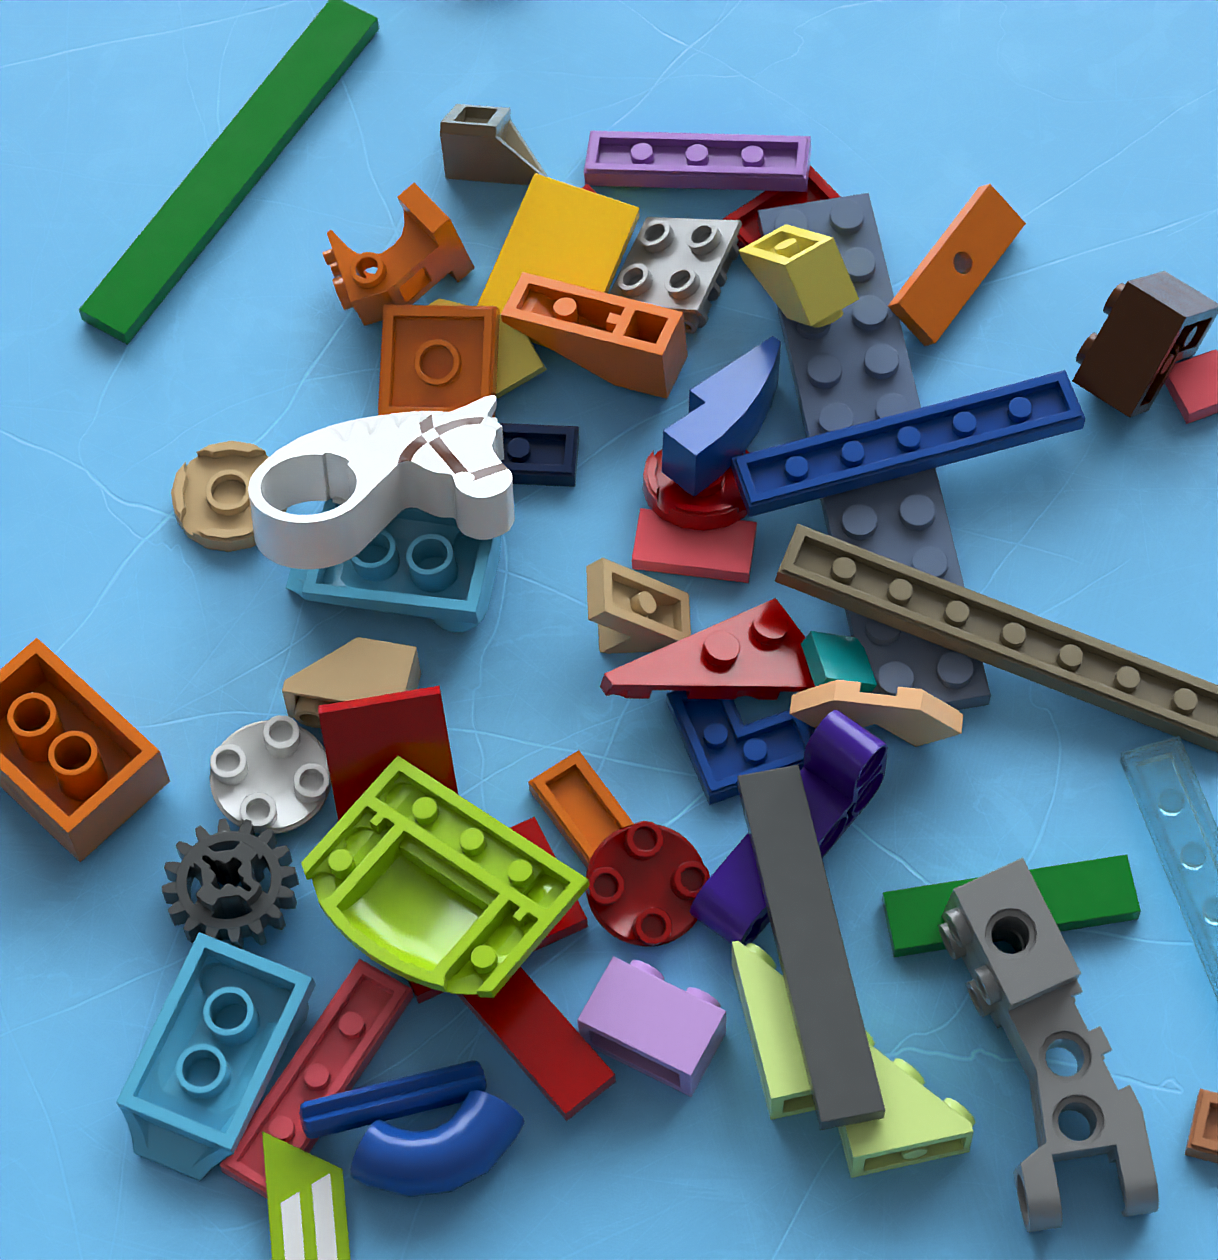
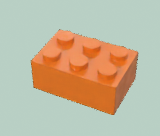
M36 638L0 669V787L81 862L166 786L170 779L160 750L44 643Z

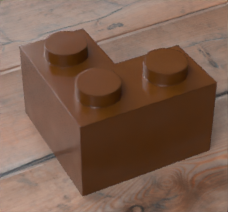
M1166 271L1127 281L1126 284H1118L1104 305L1103 312L1108 317L1098 334L1094 332L1086 339L1077 354L1076 362L1081 366L1072 382L1129 418L1149 411L1176 361L1195 355L1218 314V303Z

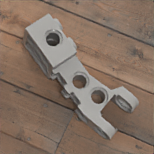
M1024 859L1016 860L953 889L942 914L945 923L939 925L941 938L950 956L954 960L962 957L973 979L968 981L966 985L975 1008L982 1017L990 1014L997 1028L1003 1027L1029 1079L1038 1149L1022 1161L1013 1172L1026 1230L1034 1232L1062 1226V1207L1054 1162L1103 1154L1108 1155L1109 1163L1116 1162L1121 1192L1125 1203L1122 1215L1128 1217L1157 1212L1159 1208L1158 1186L1143 1110L1130 1085L1120 1090L1115 1085L1103 1061L1105 1059L1104 1054L1110 1052L1112 1048L1101 1026L1088 1031L1075 1005V996L1083 992L1077 981L1081 972ZM992 940L1006 941L1014 948L1015 954L1000 951ZM1056 1047L1065 1048L1070 1051L1076 1058L1078 1065L1077 1073L1068 1077L1058 1076L1053 1073L1047 1066L1046 1051ZM1067 1110L1081 1113L1087 1119L1090 1126L1088 1139L1074 1141L1067 1138L1061 1132L1058 1125L1059 1114Z

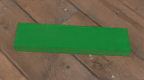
M1127 854L1029 869L1060 932L1139 919L1141 910ZM977 878L883 892L882 903L893 957L945 950L946 947L939 932V925L945 923L942 914L953 889Z

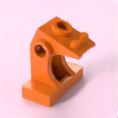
M415 182L397 196L404 210V228L401 237L384 252L379 254L373 252L356 253L332 230L327 232L332 249L322 253L326 264L330 265L335 277L332 280L336 293L344 310L354 307L364 326L383 320V305H413L448 273L459 282L475 268L451 219ZM371 267L378 268L375 274L368 273L365 270Z

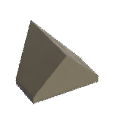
M456 104L440 122L445 179L529 185L534 173L548 176L511 121V108Z

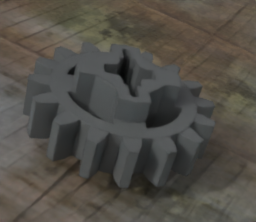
M226 818L219 820L218 833L209 835L202 826L195 828L198 843L192 847L188 843L179 841L175 846L182 860L181 863L166 862L164 866L167 878L172 882L162 886V893L166 903L173 904L168 909L173 924L176 926L185 923L183 929L187 940L191 943L195 941L200 932L220 941L230 940L233 946L243 949V938L252 936L262 946L266 943L263 929L267 925L283 930L286 926L280 908L295 909L297 905L294 891L289 889L299 885L296 868L289 866L293 862L290 850L287 845L275 848L277 845L275 834L269 828L256 837L252 821L247 819L241 824L239 831H231ZM266 867L271 873L268 893L262 890L260 884L265 878L263 870ZM194 877L199 880L201 888L196 893L198 900L195 904L191 900V886ZM240 881H241V884H242V887H243V888H241L240 886H237V885L240 883Z

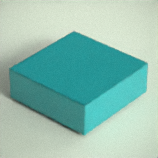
M810 631L801 643L815 687L834 680L861 682L860 692L868 693L872 692L877 686L865 648L857 637Z

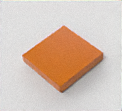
M383 305L378 415L412 411L451 412L486 396H496L500 310L498 307Z

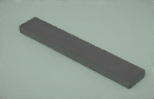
M799 765L739 775L737 777L739 796L820 1130L882 1119L885 1115V1107Z

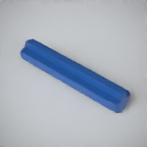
M472 1060L305 1101L300 1105V1121L306 1137L315 1139L371 1125L377 1120L388 1121L464 1102L470 1091H486V1078L480 1063Z

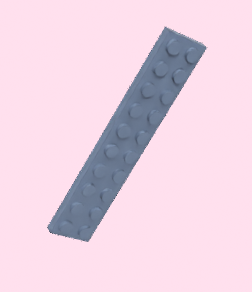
M869 193L758 210V225L761 238L785 224L833 237L859 297V300L842 309L844 313L841 318L829 325L817 328L787 319L777 306L806 438L921 408L900 319L888 307L894 295ZM936 468L820 498L829 536L964 587ZM845 609L851 637H857L865 648L877 682L874 690L868 693L897 696L899 686L922 689L957 710L989 705L991 694L983 662Z

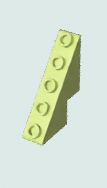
M739 941L732 942V969L770 1120L814 1111L815 1106L783 975L775 970L777 968L775 962L762 948L753 943H748L744 946ZM866 1031L885 1107V1115L882 1119L838 1127L851 1178L969 1152L973 1136L972 1127L975 1124V1119L971 1113L957 1101L951 1098H945L942 1101L923 1086L925 1081L914 1067L899 1058L892 1062L873 1047L875 1042Z

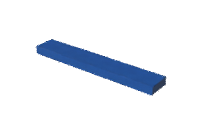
M1066 370L732 457L731 470L748 517L1083 429L1085 416Z

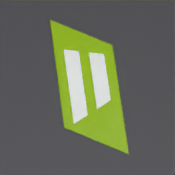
M262 1131L272 1260H350L343 1169Z

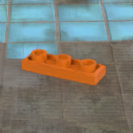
M991 184L978 187L892 299L888 307L924 346L935 344L1026 223Z

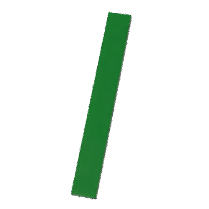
M329 0L79 308L83 321L121 342L129 344L378 32L379 24L377 17L343 0Z

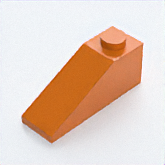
M522 272L501 313L502 322L607 382L615 386L665 399L668 398L688 357L683 312Z

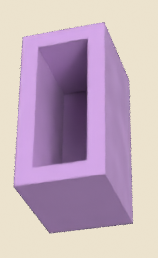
M614 956L577 1019L579 1034L593 1049L692 1097L726 1034V1011L720 1008V1003L713 996L693 987H689L684 991L664 981V976L651 965L638 960H632L628 964Z

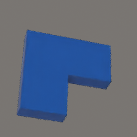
M686 691L666 693V703L709 805L739 795L737 787V777L739 775L799 765L800 770L804 767L805 748L813 733L808 724L789 714L790 709L744 725L733 699H687Z

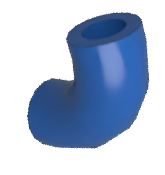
M477 1090L468 1093L460 1109L448 1122L433 1130L412 1132L396 1128L382 1120H377L368 1128L356 1149L350 1168V1176L369 1187L407 1197L452 1192L488 1173L513 1144L525 1121L522 1115L505 1101L489 1093Z

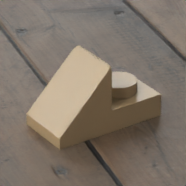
M601 558L586 566L588 620L598 624L600 652L606 654L654 652L691 635L689 593L605 558Z

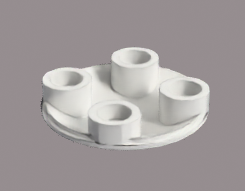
M278 715L269 720L251 723L238 729L221 746L217 747L211 755L210 787L216 805L227 819L239 827L245 819L251 820L255 833L261 834L269 828L274 831V834H279L304 825L319 812L330 791L331 778L324 747L314 735L298 726L297 722L288 716Z

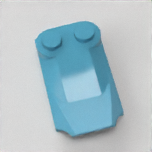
M332 499L325 501L321 513L335 509L340 504L334 503ZM410 507L401 511L353 558L341 564L321 569L291 568L285 589L296 592L304 600L432 618L434 623L444 630L465 632L475 628L484 619L488 611L500 559L501 536L488 540L474 539L464 535L459 530L454 518H441L418 508Z
M199 932L116 1101L128 1123L132 1136L133 1153L196 1180H202L213 1167L233 1155L292 1034L297 1032L307 1019L309 1011L308 1001L316 986L313 977Z

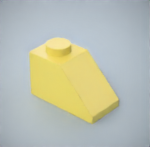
M785 224L738 250L743 262L787 319L814 328L823 327L841 318L844 313L842 309L859 300L833 237Z

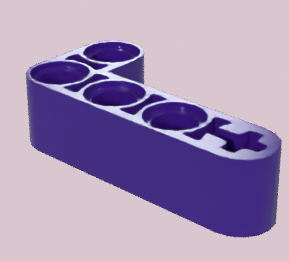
M839 710L830 712L811 735L804 752V767L800 770L822 858L873 798L884 779L886 770L887 744ZM749 833L745 835L706 881L690 908V914L731 945L734 941H739L744 946L752 943L770 922Z

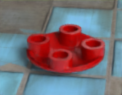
M641 821L618 829L605 838L596 848L586 871V878L590 883L586 890V897L596 920L615 938L636 946H660L683 936L697 922V919L690 914V908L698 892L710 878V874L697 850L685 837L668 827L649 821Z

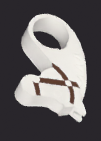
M486 396L451 412L412 411L350 420L301 436L278 449L255 470L249 481L248 491L254 540L259 551L271 561L295 569H321L335 566L359 554L401 511L410 507L418 508L437 517L454 518L459 530L464 535L474 539L488 540L508 532L515 520L513 479L511 471L500 461L504 460L502 425L498 423V419L492 417L497 407L496 396ZM332 499L334 503L340 504L335 509L313 515H295L282 512L287 507L308 501H328Z

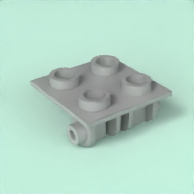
M646 217L609 294L681 311L684 316L685 332L695 333L697 328L705 326L708 320L707 314L712 305L710 301L718 299L721 292L720 287L724 286L727 280V271L732 261L736 260L739 255L738 238L736 236L742 226V222L740 220Z

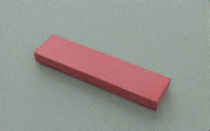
M359 959L252 1116L234 1154L224 1159L219 1165L222 1172L267 1199L262 1131L309 1153L319 1138L310 1139L306 1137L300 1121V1105L305 1101L352 1090L414 997L412 988Z

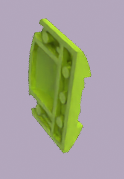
M397 756L301 862L307 881L312 879L319 905L328 919L348 941L370 959L405 979L431 989L452 994H471L488 998L495 997L590 886L589 880L400 756Z

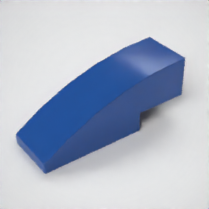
M774 336L690 389L688 414L663 430L662 473L693 497L720 478L731 466V458L742 455L759 432L771 408L778 385L781 341Z

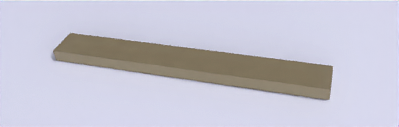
M797 523L777 572L775 582L1218 753V685Z

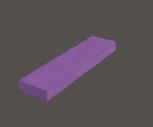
M590 131L584 167L585 185L807 192L812 151L811 136Z

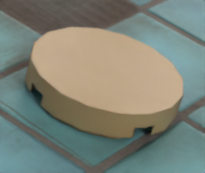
M227 441L208 445L197 452L198 457L191 460L187 466L185 462L176 473L171 490L176 520L188 538L207 549L231 552L252 548L256 543L254 540L248 491L249 481L255 470L269 456L266 455L265 450L250 443Z

